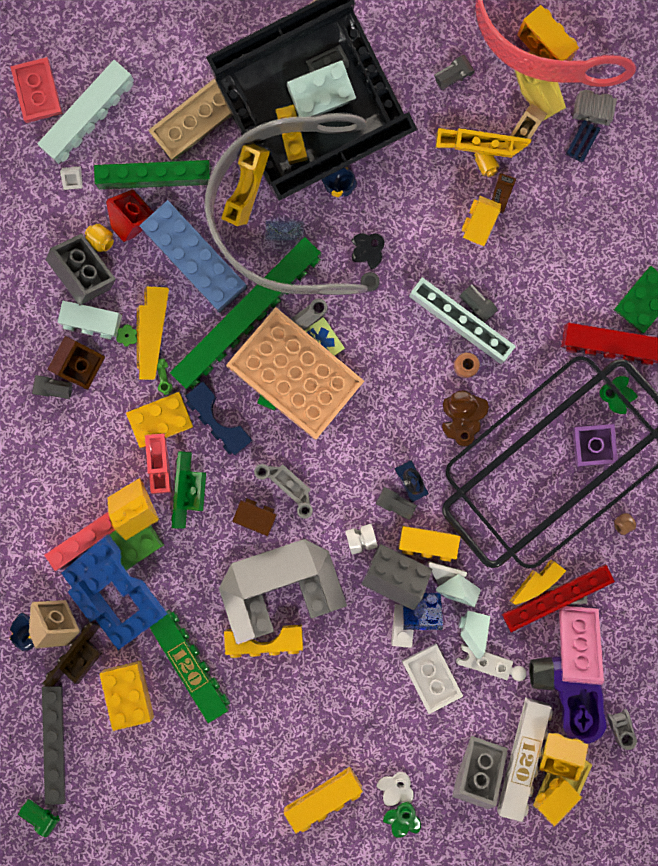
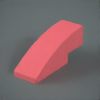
M165 434L145 435L151 494L172 493Z

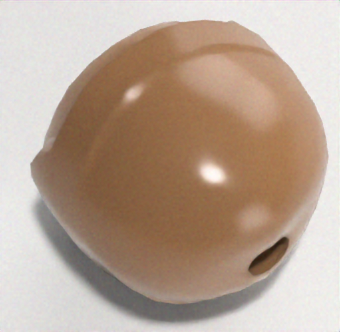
M624 513L615 519L614 527L621 535H626L636 529V521L630 514Z

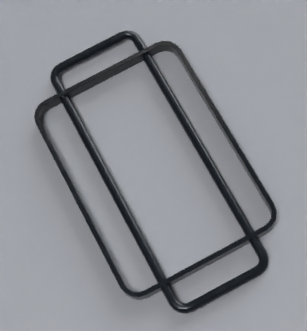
M579 356L571 359L448 463L446 477L456 489V492L443 503L442 514L486 567L498 568L511 557L524 568L531 569L540 566L658 469L657 463L536 563L526 564L516 555L517 552L656 439L658 442V427L653 429L607 377L617 367H624L658 404V392L629 361L616 359L600 370L587 357ZM584 362L596 372L592 379L465 485L459 488L450 476V470L454 463L572 364ZM603 380L647 429L649 434L510 548L465 494ZM461 497L507 550L498 559L490 560L450 513V507Z

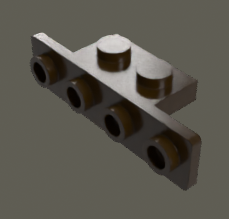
M90 622L82 628L80 636L71 642L66 654L58 659V664L45 676V680L42 683L44 687L55 686L63 674L74 684L80 683L102 654L90 642V639L100 628L98 623Z

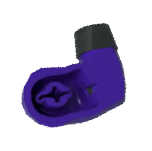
M561 656L531 659L529 665L531 687L551 691L553 689L558 690L563 712V729L566 736L571 740L579 739L585 744L593 743L601 738L606 730L602 686L600 684L562 681Z

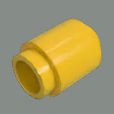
M474 154L475 162L482 176L487 175V177H491L498 173L497 169L500 166L494 155Z

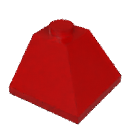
M134 189L109 198L106 201L111 229L123 242L135 238L143 230L140 228V225L154 213Z

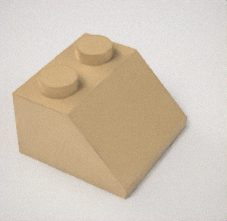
M67 601L32 602L29 634L35 648L70 645L80 630Z

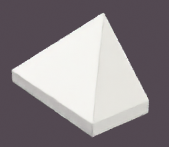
M430 561L427 563L428 567L433 569L432 574L439 586L458 574L462 577L467 576V572Z

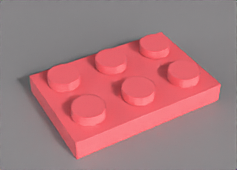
M47 57L10 66L25 123L63 114L50 62Z

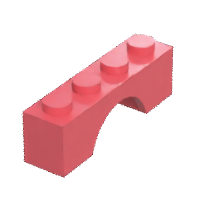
M109 512L44 555L54 571L62 569L95 545L104 536L116 531L109 517Z

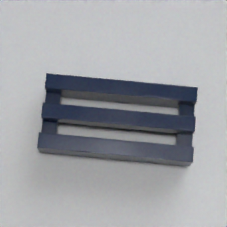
M586 120L582 122L566 152V155L581 163L587 156L601 129L594 127L592 123L588 124ZM584 127L588 128L577 150L573 154L571 151L573 150ZM591 130L594 131V134L592 135L582 156L579 157L578 154L580 153Z

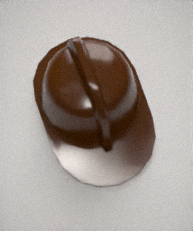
M464 390L456 391L450 397L445 398L443 402L444 412L448 417L455 420L477 421L484 418L489 409L487 400Z

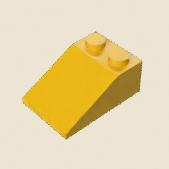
M141 478L107 497L108 512L113 527L125 540L159 520Z

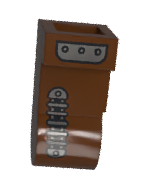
M502 173L497 177L491 198L492 201L501 204L499 212L501 214L505 211L517 179Z

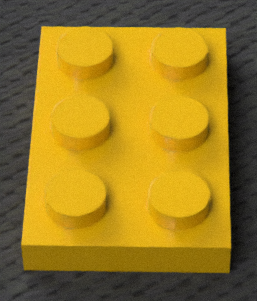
M180 392L126 412L139 448L146 446L145 435L164 433L165 438H168L194 427Z

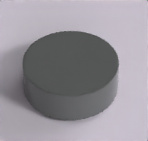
M367 272L362 276L361 285L366 286L368 292L375 291L378 288L380 280L375 273Z

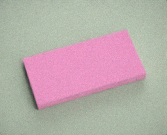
M565 606L559 609L562 681L602 685L604 683L599 609Z

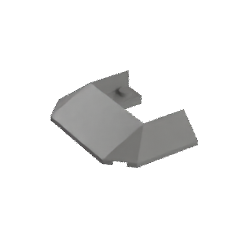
M303 539L231 563L219 587V591L236 644L274 632L262 596L264 593L298 582L311 619L346 607L347 604L329 551Z

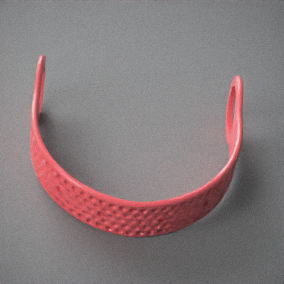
M476 0L477 22L487 45L506 65L526 76L549 82H581L589 86L606 87L623 83L629 80L636 72L634 62L622 56L605 55L586 61H560L527 53L510 43L499 33L487 15L483 0ZM600 64H617L626 69L621 75L607 79L592 78L585 73L591 67Z

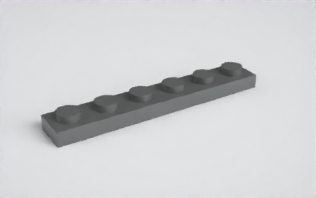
M63 685L43 686L42 718L45 805L65 804Z

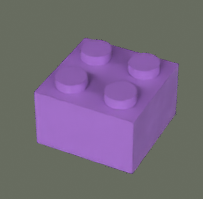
M614 424L574 427L576 467L609 465L618 460Z

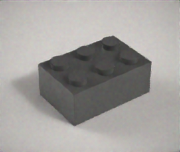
M82 233L50 248L45 259L79 306L109 291L116 280Z
M380 544L372 557L361 585L415 610L423 598L433 569Z

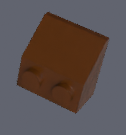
M65 336L47 370L88 390L106 356Z

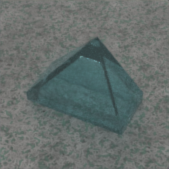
M266 221L265 240L301 241L303 239L304 222Z

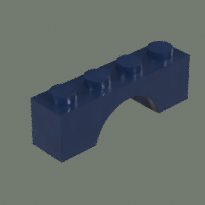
M204 382L200 383L185 396L188 399L186 404L192 411L195 409L198 411L200 421L205 426L208 424L213 429L210 431L216 440L221 439L224 442L223 448L229 455L232 453L235 456L253 442L241 426L227 428L216 421L213 414V405L217 397Z

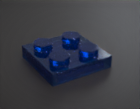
M424 593L422 600L415 610L402 605L403 630H443L440 593Z

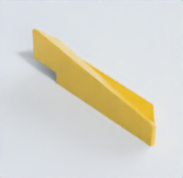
M438 128L435 135V148H455V150L512 158L528 147L532 139L461 128L458 131Z
M147 286L144 289V305H139L136 308V358L139 380H154L156 377L169 288Z

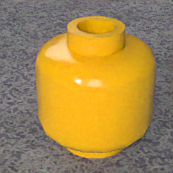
M90 225L85 230V238L95 251L106 252L113 246V233L103 225Z

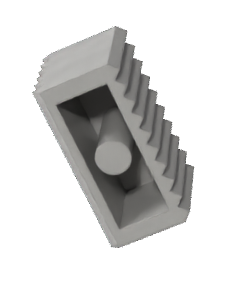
M591 90L580 91L576 96L572 118L609 126L613 121L617 98H613L610 94H594Z

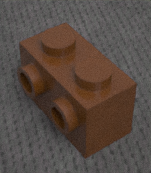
M248 498L245 501L240 500L232 522L268 537L277 517V514L274 513L275 509L266 505L263 508L256 506L257 502Z

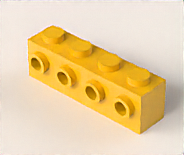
M348 767L285 806L283 814L295 833L299 831L305 832L311 827L312 823L316 821L321 822L327 818L328 813L333 810L335 812L339 811L349 800L355 801L363 792L362 785L352 768Z

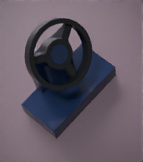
M412 460L394 468L411 503L429 494Z

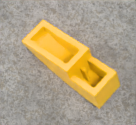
M550 560L540 574L532 570L510 601L517 605L540 595L556 583L566 570L555 561Z

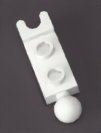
M461 644L462 650L468 653V657L466 659L457 658V664L508 680L509 674L516 681L525 679L527 674L525 668L522 666L513 668L512 660L485 652L481 659H478L468 645Z

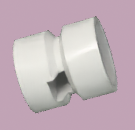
M372 524L361 526L360 530L353 528L345 531L352 555L361 553L364 548L367 550L378 548Z

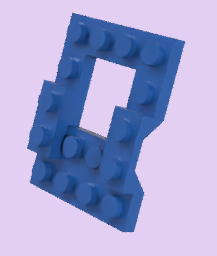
M109 534L100 539L61 573L72 587L68 591L69 595L89 622L97 621L117 650L168 614L145 582L130 577L121 565V550ZM111 582L122 597L128 594L139 608V611L123 623L99 593Z

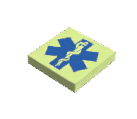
M324 317L304 330L334 356L345 349Z

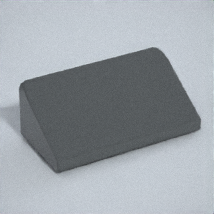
M341 45L306 61L310 73L341 60L345 69L349 67V61Z

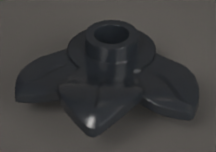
M360 233L351 239L352 243L357 246L352 253V261L359 263L367 261L369 267L375 269L383 258L381 250L385 245L384 238L376 233L371 235ZM374 239L378 241V245L376 247L372 246V241Z

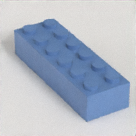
M168 200L140 225L145 234L219 313L247 289L245 282Z

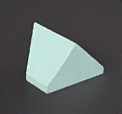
M458 574L437 587L436 592L447 599L475 607L481 590Z

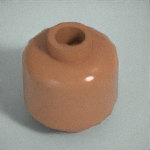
M465 352L455 359L453 368L455 373L461 378H470L478 372L480 362L476 355Z

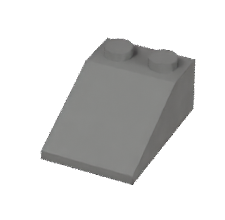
M471 736L456 777L452 797L485 809L496 807L508 748Z

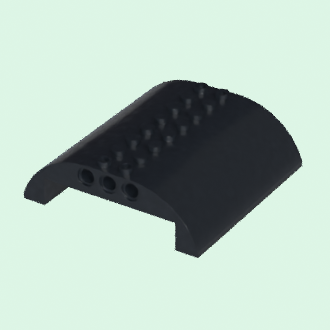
M316 0L206 56L212 75L241 135L262 124L278 120L275 109L294 105L287 88V82L310 73L306 64L307 60L341 45L349 61V67L346 68V72L356 99L351 103L321 115H356L366 121V126L363 129L344 134L301 132L308 160L291 165L288 162L282 134L269 137L255 144L270 151L263 177L278 201L418 130L410 113L404 114L354 13L356 4L354 0ZM328 121L320 123L319 125L326 127H346L351 126L355 123L347 121Z

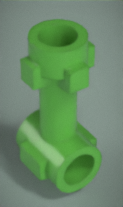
M158 359L157 370L160 384L157 388L165 396L170 395L173 385L169 384L165 368H168V363L165 359Z

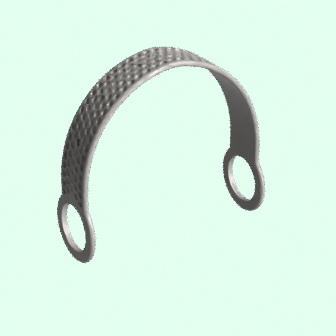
M325 114L316 117H291L274 120L242 135L221 156L207 186L205 213L215 242L227 260L242 275L265 288L289 294L351 295L367 292L368 288L359 284L289 285L262 278L247 270L230 255L220 239L214 219V203L219 185L229 167L240 156L243 145L256 144L269 137L290 132L352 133L366 126V121L363 118L350 114ZM328 121H347L355 123L351 126L346 127H326L319 125L320 123Z

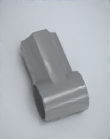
M315 299L291 319L300 328L305 330L327 314L328 306L323 299ZM318 303L324 305V310L321 313L314 311V306Z

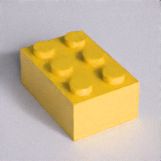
M542 5L538 6L523 19L517 36L538 57L572 61L579 49L576 40L573 37H569L564 27L553 19L551 12L546 8L544 9Z
M141 660L104 669L99 673L112 731L152 721L154 713Z

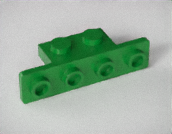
M178 451L176 459L174 504L171 517L172 528L174 529L186 528L187 510L203 511L206 473L191 471V452Z

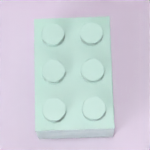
M342 60L287 82V88L299 117H316L351 103L356 99Z

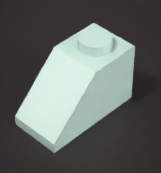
M467 611L465 616H461L459 621L461 637L475 657L481 659L486 650L490 616Z

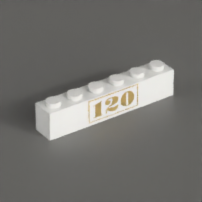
M525 697L497 808L499 816L523 822L524 816L528 814L529 805L527 802L528 798L533 794V778H536L538 774V759H541L543 755L542 743L548 735L547 723L551 721L553 710L548 703Z

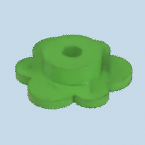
M126 324L123 328L118 329L119 335L116 337L118 343H123L124 346L128 347L130 344L137 342V330L133 329L131 325Z

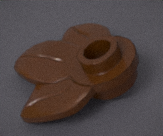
M453 419V422L442 423L444 434L448 438L454 439L462 447H467L474 441V435L480 431L481 427L480 420ZM466 434L468 438L462 439L461 435Z

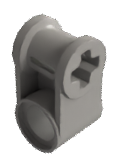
M623 709L622 712L614 715L607 714L616 743L623 749H633L637 744V739L627 709ZM629 735L628 742L622 743L623 736Z

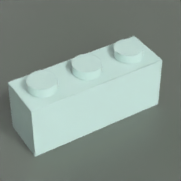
M62 301L57 323L68 331H74L76 328L82 330L81 333L93 336V332L99 333L101 338L111 340L112 337H117L122 315L113 311L86 305L79 306L76 303Z

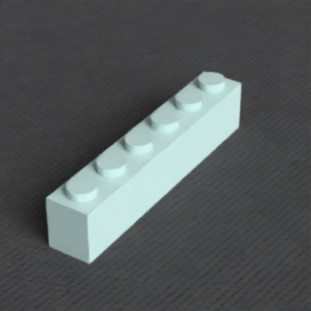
M113 60L37 143L39 147L58 164L61 161L67 160L70 155L69 152L82 143L84 135L91 133L95 128L94 124L99 119H104L108 113L107 110L112 105H117L120 101V96L132 88L134 82L132 75L118 62Z
M423 277L409 295L411 299L500 364L505 362L516 347Z

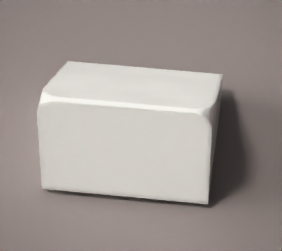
M81 166L67 167L60 170L64 190L83 188Z

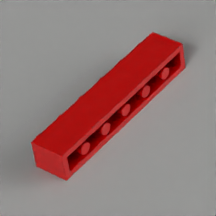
M569 322L564 325L561 347L566 348L567 352L577 353L580 350L585 351V355L596 356V353L604 354L603 357L607 359H615L616 356L622 357V359L629 362L639 360L643 365L658 364V337Z

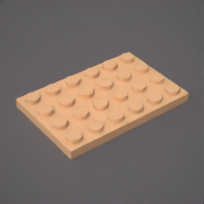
M276 307L226 364L231 371L315 440L364 382L362 378Z

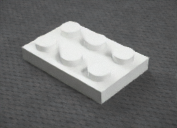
M436 643L402 660L428 714L463 697Z

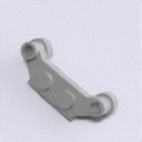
M259 464L255 467L254 474L258 479L270 478L298 504L297 513L301 518L306 519L312 515L313 508L309 500V491L311 489L283 464L280 467H272L265 464ZM261 468L266 470V474L263 476L259 473ZM303 507H307L309 509V512L307 514L302 513Z

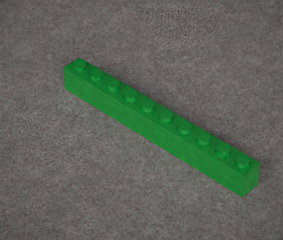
M304 237L264 278L293 285L297 280L302 281L308 274L306 271L311 266L315 268L320 263L321 252ZM257 284L170 374L185 389L189 390L191 388L193 390L200 384L199 379L203 375L208 376L214 369L213 365L217 361L219 363L222 362L228 355L226 352L230 348H236L244 334L247 336L254 329L253 325L257 321L261 322L268 315L266 311L270 307L275 308L281 302L279 298L284 293Z

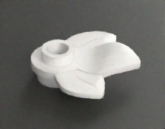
M397 772L393 777L385 776L377 783V788L384 791L383 801L386 806H394L399 801L402 803L412 802L413 790L410 787V778L406 773Z

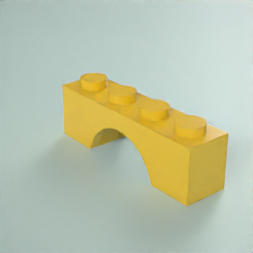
M255 144L243 145L238 161L241 170L240 179L234 193L226 201L221 217L222 220L235 226L248 224L270 153L269 150Z
M302 624L284 625L280 634L268 642H259L251 639L240 644H236L232 629H225V655H230V658L242 657V654L257 657L261 656V653H269V655L274 656L280 655V652L288 651V654H299L303 650Z

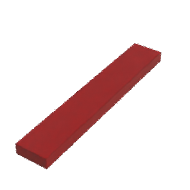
M604 564L501 615L509 631L513 632L615 581L607 564Z

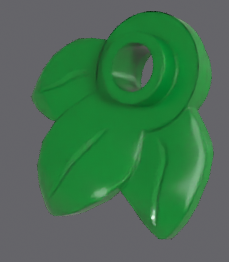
M619 376L614 378L612 383L629 402L634 401L638 397L631 388L627 387L629 377ZM606 384L603 385L599 392L601 399L608 403L609 408L613 412L626 414V406L613 391L612 395L608 397L606 391L611 389Z
M408 802L401 803L397 809L389 810L384 815L383 822L392 824V834L396 838L404 837L408 831L418 834L421 829L420 818L416 816L415 808Z

